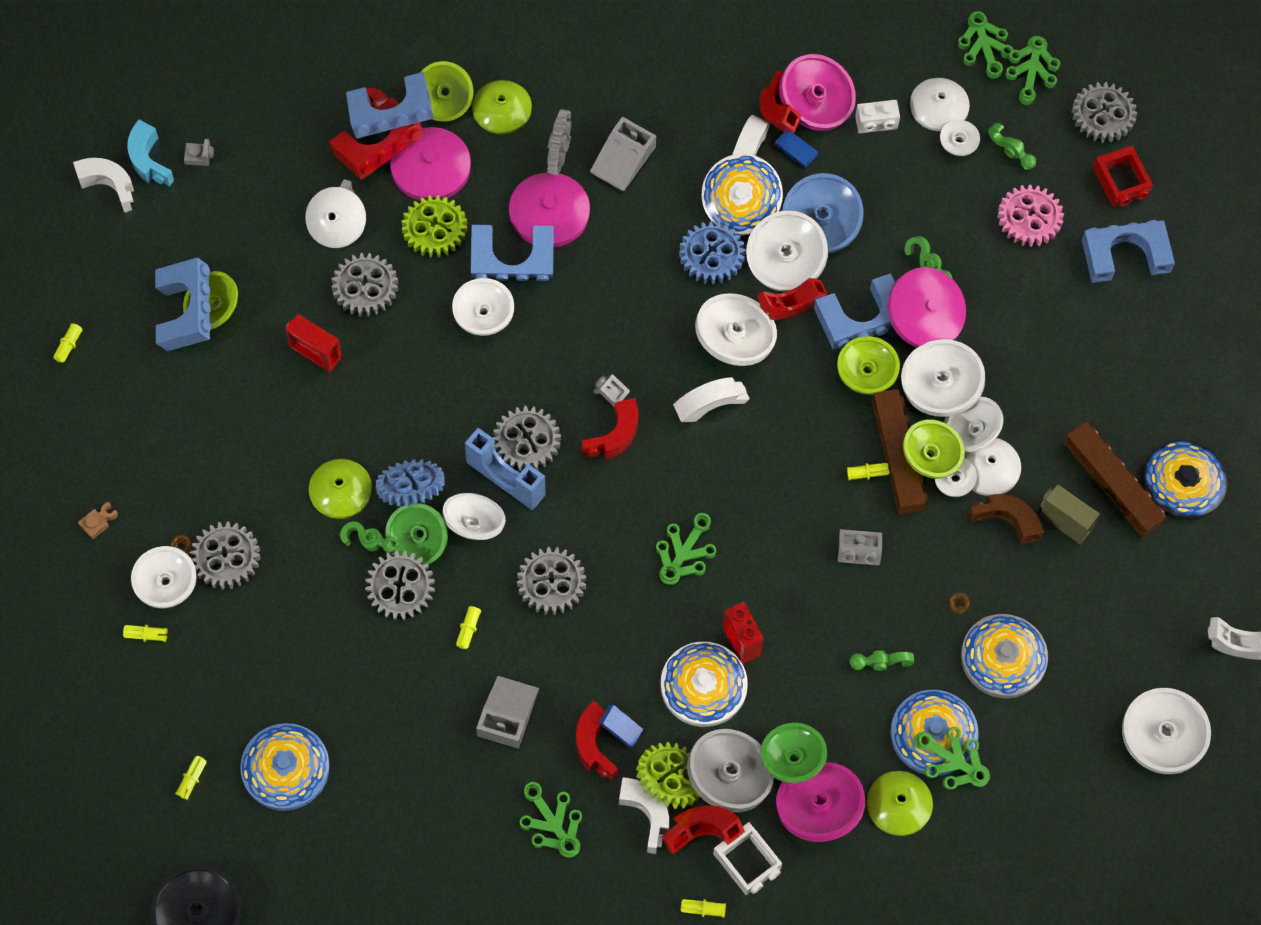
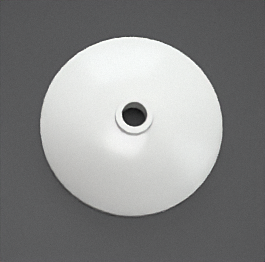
M932 78L923 81L914 89L910 99V110L915 120L923 127L933 131H942L947 123L966 119L969 111V99L964 89L954 81L945 78Z
M330 187L321 190L311 199L306 210V225L309 233L318 243L330 248H342L352 244L360 237L366 224V212L360 198L352 191L341 187ZM331 213L336 215L334 220H330Z
M488 278L474 279L465 283L456 292L452 303L453 315L456 322L465 331L481 336L491 335L504 329L511 321L514 313V300L510 291L502 283ZM482 311H486V312H487L486 315H482V314H480V313H481Z
M980 397L966 411L957 415L946 416L944 423L951 426L959 434L964 444L965 452H974L988 446L996 439L1002 429L1003 414L993 400Z
M996 438L988 446L978 451L965 452L964 458L974 465L977 473L976 484L972 489L975 493L984 496L1004 494L1017 483L1021 473V462L1015 449L1007 442ZM988 459H994L995 463H990Z
M462 493L450 497L444 503L442 517L446 525L453 532L464 538L485 540L497 536L504 528L505 514L497 503L485 496Z
M170 546L156 547L145 552L136 561L131 574L132 587L137 597L145 604L155 608H169L183 602L192 593L197 578L196 569L191 558L182 550ZM164 580L170 581L167 585L162 584Z

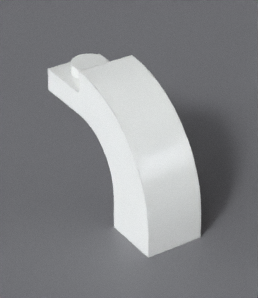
M751 115L743 127L733 155L749 154L756 156L761 143L766 138L770 122Z
M87 158L73 162L82 189L96 184L108 185L118 193L124 213L132 210L130 203L134 201L131 192L134 189L130 177L121 166L103 158Z
M731 377L718 379L699 386L685 394L673 405L681 422H696L704 414L716 407L726 404H745L749 397L742 382H734Z
M1219 617L1211 618L1208 628L1209 639L1212 640L1211 647L1228 655L1261 660V632L1238 630L1228 625Z
M623 777L619 805L636 807L647 815L651 825L647 853L656 854L657 847L661 848L663 834L659 833H666L669 830V815L665 802L661 801L660 804H657L656 797L649 799L650 792L643 793L645 786H640L639 780Z

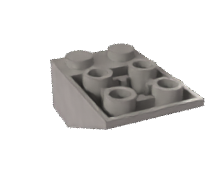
M622 117L610 133L590 173L624 192L656 148V135Z
M497 676L476 728L477 736L519 749L539 688Z

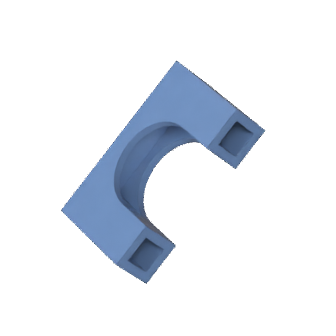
M424 72L404 77L406 96L399 105L391 109L378 110L371 107L366 87L346 92L351 126L356 139L434 119L429 88Z
M1151 220L1147 223H1129L1125 226L1111 225L1101 229L1094 227L1084 232L1082 243L1092 283L1112 280L1115 268L1110 248L1120 242H1131L1143 249L1151 275L1171 273L1175 265L1164 221Z
M472 225L471 276L475 277V279L496 277V280L506 281L508 278H516L518 281H527L528 278H537V281H549V278H553L554 226H533V249L531 255L525 262L511 266L501 263L493 253L492 225Z
M199 258L155 270V288L168 296L190 290L191 294L190 304L182 316L156 325V344L166 351L210 340V269Z
M891 273L873 279L871 282L870 290L880 311L878 316L871 321L857 322L848 318L844 314L835 293L815 300L814 310L833 350L842 349L853 339L864 336H881L886 334L888 330L894 329L890 322L887 308L888 296L895 283Z
M479 428L465 442L467 464L533 511L546 495L545 475L529 464L521 473L514 470L496 452L495 439Z

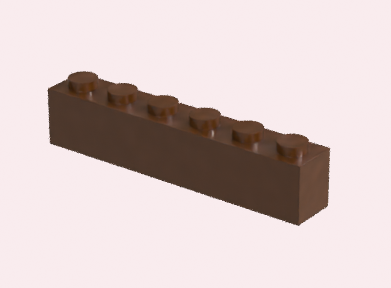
M898 389L874 393L872 405L885 460L889 465V477L898 515L921 512L924 510L925 504L928 503L926 491H923L921 486L923 484V476L909 465L903 452V440L908 431L907 427H909L908 415H904L903 408H905L904 398L899 395Z
M1086 421L1067 434L1064 444L1142 538L1163 524L1166 518L1164 510L1153 502L1150 493L1139 485L1136 476L1129 473L1125 468L1124 462L1114 455L1110 445L1099 437L1098 431L1094 426H1090Z

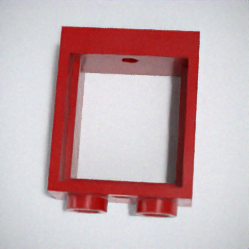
M1133 146L1097 157L1093 169L1113 207L1118 205L1125 206L1132 200H1142L1149 196L1153 184ZM1130 163L1140 185L1119 192L1108 170Z
M299 314L295 319H291L288 322L286 333L290 348L328 372H331L342 358L339 339Z
M745 602L725 610L722 628L741 663L744 664L761 656L764 638Z

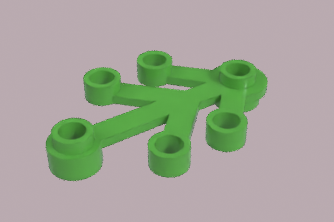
M974 12L968 18L969 28L964 36L959 38L958 47L963 50L969 48L970 39L977 31L979 38L971 50L964 55L963 62L967 66H972L975 63L976 55L982 48L987 62L986 74L991 79H996L1001 76L1003 66L1000 62L995 61L991 47L1000 51L1001 56L1006 59L1009 58L1010 53H1005L1004 51L1008 50L1011 52L1013 47L1001 43L1007 39V30L988 23L984 13ZM985 30L994 34L996 40L987 36Z
M1040 36L1030 38L1027 47L1019 51L1012 50L1009 55V61L1016 64L1020 62L1021 58L1032 53L1030 60L1017 67H1008L1005 74L1007 79L1015 80L1018 75L1028 70L1025 88L1020 91L1019 101L1024 105H1030L1035 100L1036 93L1033 90L1036 71L1044 80L1046 87L1053 88L1057 82L1056 76L1049 74L1039 62V56L1048 64V69L1053 72L1059 69L1060 61L1049 54L1046 50L1047 41Z
M699 513L695 516L694 529L683 546L679 536V526L677 524H670L667 527V535L672 540L676 557L671 563L668 554L669 544L666 541H659L657 543L656 551L660 554L663 563L659 574L663 583L673 585L679 581L681 576L689 574L700 576L705 573L706 566L702 561H697L691 566H680L683 561L704 556L709 559L715 557L716 547L712 544L691 550L700 534L710 528L711 518L709 515ZM705 522L706 525L704 527H701L698 525V523ZM674 528L677 532L671 533L669 530ZM664 545L666 549L660 550L659 546ZM712 549L714 552L712 554H708L706 550ZM702 566L703 570L697 571L695 567ZM671 572L674 574V576L672 578H669L666 576V574Z
M950 727L946 731V736L950 739L953 753L932 740V736L927 732H920L914 736L913 742L916 748L920 750L929 749L948 761V763L940 765H927L924 770L927 777L934 778L940 773L961 769L967 774L959 777L947 776L944 778L943 786L946 789H954L957 785L971 783L977 787L988 783L990 773L980 763L977 751L979 742L972 738L966 740L964 744L965 749L969 751L970 765L964 761L959 741L961 736L959 728ZM952 729L957 733L955 738L950 735ZM923 736L928 740L926 745L921 742ZM970 741L975 743L974 749L969 748ZM930 767L935 769L934 775L929 774ZM979 771L983 775L981 780L977 779L976 774ZM948 779H952V780H953V786H952V787H949V786L947 785V780H948Z
M536 782L528 783L524 788V795L527 800L535 803L546 821L532 819L530 816L525 815L520 819V827L523 830L534 828L553 832L558 838H545L542 834L537 833L532 837V845L535 848L545 846L558 849L560 854L567 858L576 856L580 851V842L576 838L578 824L582 821V813L579 810H572L570 812V826L566 834L562 824L566 806L570 803V795L566 792L558 794V805L554 816L541 797V786ZM531 790L537 791V795L530 796L529 792ZM562 796L568 798L564 803L559 800ZM573 814L580 816L578 820H573L571 817ZM529 820L531 823L528 826H524L522 822ZM541 838L543 841L541 844H536L534 840ZM567 844H572L573 849L566 850L565 846Z

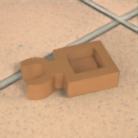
M109 502L102 506L99 513L94 509L78 522L79 526L92 540L109 527L106 521L114 520L118 516L116 510L112 513H107V510L111 508Z

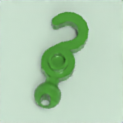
M995 123L989 128L988 133L991 139L997 145L1005 148L1004 151L1008 157L1019 158L1022 167L1026 170L1035 167L1036 158L1032 154L1024 152V144L1019 139L1003 137L999 133L1004 128L1002 124Z
M916 236L906 242V255L914 253L915 243L920 245L921 268H934L952 278L950 272L941 269L942 262L940 257L935 253H930V245L924 237Z
M358 522L347 523L340 533L341 540L346 546L351 545L349 539L351 532L358 531L361 544L369 551H375L383 547L385 552L394 553L399 547L396 538L387 537L383 539L378 530L372 528L366 530Z
M874 651L873 655L864 657V655L856 653L851 657L849 663L855 670H861L869 665L876 671L886 670L887 666L902 662L903 667L913 665L914 654L910 652H896L888 655L885 651Z

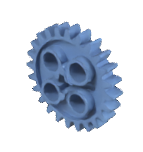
M710 221L709 226L706 227L704 222H702L700 229L695 225L694 232L688 230L687 236H683V243H680L681 250H679V256L682 257L680 263L685 264L684 271L690 270V277L694 274L697 275L696 281L702 277L705 284L708 279H711L712 284H715V279L723 283V277L730 280L731 274L736 276L737 269L741 270L745 259L743 256L745 255V249H743L744 242L740 241V235L734 236L735 229L728 231V225L721 228L720 222L713 226L712 221ZM713 238V239H715L716 241L711 242V241H708L707 239ZM699 251L702 254L696 255L694 252ZM723 251H729L731 253L724 254ZM709 264H715L717 266L710 267Z
M413 459L411 463L405 460L402 465L396 463V467L389 466V471L383 470V475H378V480H376L377 494L380 499L383 498V502L389 501V505L396 502L397 506L405 503L406 507L409 503L417 505L418 501L425 503L426 498L432 500V495H439L438 491H442V486L445 485L444 473L441 467H437L436 463L431 465V461L424 463L423 459L419 462H415V459Z

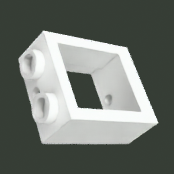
M750 822L743 826L745 832L732 843L727 845L723 841L713 851L714 856L745 895L750 892L753 894L758 892L763 887V882L768 878L771 881L781 873L780 869L782 867V862ZM748 838L771 865L769 869L749 884L745 882L726 858L729 852Z

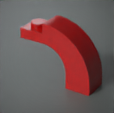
M776 71L770 87L763 88L760 98V110L763 117L780 131L794 133L802 115L790 105L782 104L779 84L783 71Z
M808 278L798 287L780 294L762 292L757 297L760 301L761 309L769 315L771 320H782L814 308L815 300L828 294L821 280Z
M635 398L615 402V414L618 422L615 429L608 435L583 440V456L589 455L594 457L604 452L605 459H610L621 454L629 447L638 427V408Z
M593 701L583 712L577 725V752L582 764L589 772L597 767V772L603 778L608 777L612 781L618 775V768L598 750L595 743L597 735L604 728L599 722L605 710Z
M707 805L689 809L674 818L676 825L668 830L662 838L668 850L674 855L696 837L714 835L729 845L742 835L745 830L739 817L730 810L720 806Z

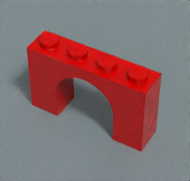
M391 97L376 109H391L399 105V103ZM419 122L392 129L388 137L377 144L364 145L358 143L346 131H343L329 141L333 155L362 180L421 138L424 132Z

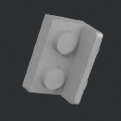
M840 529L838 562L880 565L882 533Z

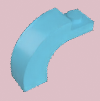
M138 120L128 138V153L132 166L137 175L145 182L149 183L153 178L159 184L164 183L170 186L174 181L172 171L149 158V151L158 140L156 128Z

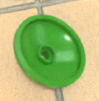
M410 503L407 507L405 505L401 506L391 515L386 525L385 537H394L398 540L399 547L397 551L400 556H402L404 551H407L408 557L415 553V560L422 557L423 562L421 565H424L426 563H433L442 555L447 544L448 531L443 517L433 507L423 503H417V505ZM419 530H422L424 532L423 537L419 536Z
M787 723L776 727L766 736L761 747V759L767 772L774 778L787 783H800L813 778L822 770L827 759V747L822 735L811 726L802 723ZM794 758L798 759V761L792 762L791 760Z

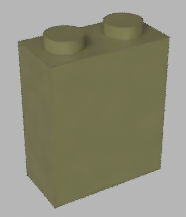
M1057 485L1054 490L1050 488L1040 504L1042 510L1039 516L1081 545L1093 530L1100 514L1060 485Z

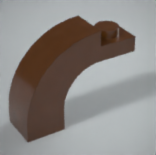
M989 495L986 504L984 502L974 504L968 514L970 522L989 518H1002L1008 521L1015 528L1020 544L1039 541L1044 533L1041 522L1034 510L1022 500L1010 495Z

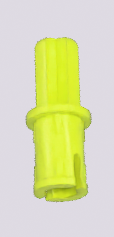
M71 324L64 338L60 339V345L53 356L57 362L64 363L71 349L76 347L75 342L82 332L80 326Z
M866 463L865 466L847 467L848 480L867 478L869 480L870 477L889 475L890 472L888 463L873 465Z
M468 607L464 622L460 624L461 631L456 646L461 649L469 647L472 635L477 631L476 624L481 610L476 607Z
M125 625L123 636L125 638L143 639L144 642L147 640L166 642L167 636L158 634H167L168 629L148 627V625H145V627Z
M200 756L194 757L187 773H183L184 778L177 792H175L177 796L185 800L189 799L188 797L195 784L199 783L198 778L206 764L204 758Z
M683 899L681 902V912L700 914L702 917L704 915L725 917L726 903L706 902V899L703 901Z

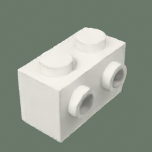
M897 100L857 104L855 117L858 133L898 129L900 114Z

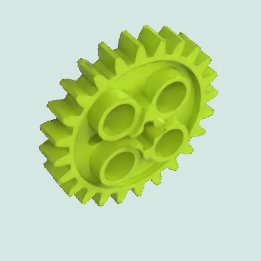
M429 195L428 201L421 197L420 204L414 201V208L408 206L409 213H404L405 220H402L404 240L408 241L409 247L414 246V252L421 249L422 256L426 252H429L431 258L433 253H437L438 257L441 256V252L448 255V249L456 251L455 244L461 246L460 239L465 240L467 219L465 218V212H461V206L455 207L454 200L448 203L447 197L442 201L439 195H437L435 200ZM432 213L433 215L426 216L425 214ZM447 219L452 220L448 223L444 222ZM425 230L423 233H418L417 231ZM438 236H443V237H444L443 239H440V240H439V239H436Z
M669 742L666 743L665 747L661 743H658L657 747L652 745L649 750H645L636 767V770L639 771L636 777L641 779L639 785L645 786L643 793L650 792L649 799L656 797L657 804L664 801L666 808L670 803H672L674 809L679 804L682 808H685L687 803L692 805L694 801H698L700 798L688 776L687 762L690 753H686L685 746L680 750L677 743L674 747H671Z

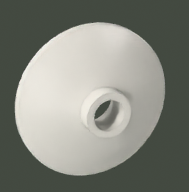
M954 120L943 127L940 141L947 152L956 156H965L977 149L980 142V134L977 128L970 122Z
M964 458L962 465L954 474L946 478L935 479V483L938 489L948 496L960 497L966 495L976 484V469L968 459ZM959 476L960 480L954 482L952 480V477Z

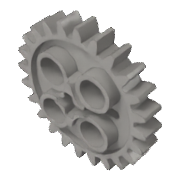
M1097 82L1095 88L1091 84L1088 90L1083 88L1081 94H1077L1072 108V113H1074L1072 120H1077L1075 126H1082L1080 133L1086 131L1087 138L1093 135L1094 141H1096L1100 137L1102 143H1104L1105 138L1112 142L1114 137L1120 140L1121 135L1125 137L1128 131L1131 132L1136 121L1137 112L1135 111L1136 105L1132 104L1133 98L1127 99L1129 92L1121 93L1122 87L1116 90L1115 84L1110 88L1107 82L1104 83L1103 87Z
M561 109L554 122L553 133L550 135L548 144V174L559 175L561 167L564 165L566 152H568L571 136H569L571 131V112Z
M360 253L359 259L352 255L353 261L350 262L348 259H345V266L339 264L340 271L335 270V277L332 278V284H334L332 285V291L338 305L343 304L344 311L350 308L352 315L355 311H358L359 316L363 312L370 316V311H374L377 315L378 308L385 311L384 304L392 305L391 299L396 298L394 292H398V278H396V271H392V264L387 265L386 259L380 262L379 255L372 259L371 253L368 254L367 258H364L363 254ZM354 273H361L359 276H353ZM375 275L381 276L378 279L372 278ZM351 291H357L356 294H349ZM372 293L378 294L375 297L369 296Z
M524 406L522 412L516 407L515 414L509 410L508 418L503 415L501 416L503 423H496L498 429H494L493 432L496 437H493V439H495V449L499 451L498 455L501 458L504 457V462L508 463L510 461V467L514 468L515 465H518V471H521L523 467L529 464L538 470L539 464L546 467L545 460L552 462L551 455L557 456L556 449L560 448V442L558 441L561 440V435L558 434L559 427H555L556 420L550 421V414L543 416V409L536 413L534 406L531 411H528L527 406ZM528 423H532L535 426L533 428H527L525 425ZM509 434H516L517 437H516V438H509L508 435H509ZM543 439L546 443L538 444L537 441ZM520 450L528 451V453L525 455L519 454L518 452Z
M227 521L225 527H222V524L218 522V528L216 529L210 525V532L203 529L204 536H196L199 543H192L195 550L190 551L191 557H194L191 560L195 565L198 578H204L206 585L212 581L213 588L220 584L222 590H224L226 584H229V587L233 589V583L235 582L241 586V579L248 582L247 574L255 575L252 568H258L259 565L256 561L261 559L260 554H257L260 552V548L255 546L258 542L256 538L252 539V532L246 533L245 526L239 530L238 523L231 527L229 521ZM232 541H239L237 546H229ZM212 545L218 546L214 551L208 550ZM237 560L243 561V563L239 566L233 565V563ZM214 565H222L219 570H212Z
M548 547L547 553L539 549L538 556L533 552L531 553L532 560L525 558L527 566L520 565L522 572L517 573V578L520 579L517 581V587H522L519 589V595H524L523 602L529 601V608L536 605L537 613L542 608L545 615H547L549 610H552L553 615H556L557 609L564 613V607L567 606L570 610L572 609L571 602L579 603L578 597H583L582 590L586 589V584L583 583L586 581V575H581L584 573V567H579L580 560L574 561V554L567 557L566 549L561 554L558 547H556L554 552H551L550 547ZM559 567L566 568V572L559 573L556 571V569ZM537 569H543L545 570V573L542 575H538L535 573V571ZM549 579H553L554 583H550ZM561 587L568 588V591L566 593H560L558 589ZM539 589H545L547 593L544 595L537 594V591Z
M395 551L394 557L387 553L386 560L379 557L380 565L373 563L375 571L368 570L372 578H368L365 581L371 584V586L366 587L365 590L372 593L367 598L368 600L375 599L371 604L372 607L379 606V614L385 610L386 618L391 613L394 620H397L398 615H401L403 620H405L406 614H410L414 618V611L421 614V606L428 608L425 601L433 600L429 595V592H435V589L430 587V585L435 583V580L429 579L433 572L426 571L429 568L428 563L421 565L423 562L422 557L415 560V553H412L410 557H408L407 551H404L402 556L399 555L398 551ZM405 567V571L403 573L402 581L405 586L401 587L400 602L399 604H396V599L398 596V588L396 584L400 583L401 568ZM389 569H396L397 574L393 578H387V571ZM410 572L418 573V578L416 580H407V576ZM384 591H394L393 597L384 599ZM410 592L415 594L413 601H404L405 594Z

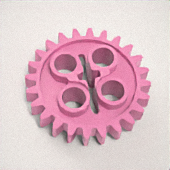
M1021 185L1020 191L1013 188L1012 194L1007 192L1006 198H1002L998 211L1000 212L997 218L1000 219L999 225L1003 226L1002 232H1009L1007 238L1014 236V243L1022 240V246L1026 242H1029L1030 247L1033 246L1034 242L1041 246L1042 240L1047 244L1049 238H1055L1056 233H1059L1060 227L1063 224L1064 213H1061L1063 207L1057 206L1059 199L1052 200L1054 194L1047 195V189L1041 192L1039 186L1035 190L1032 189L1031 185L1026 190L1023 185ZM1013 217H1018L1021 220H1015ZM1032 226H1035V227L1038 228V230H1035V229H1033V228H1031V227H1032Z

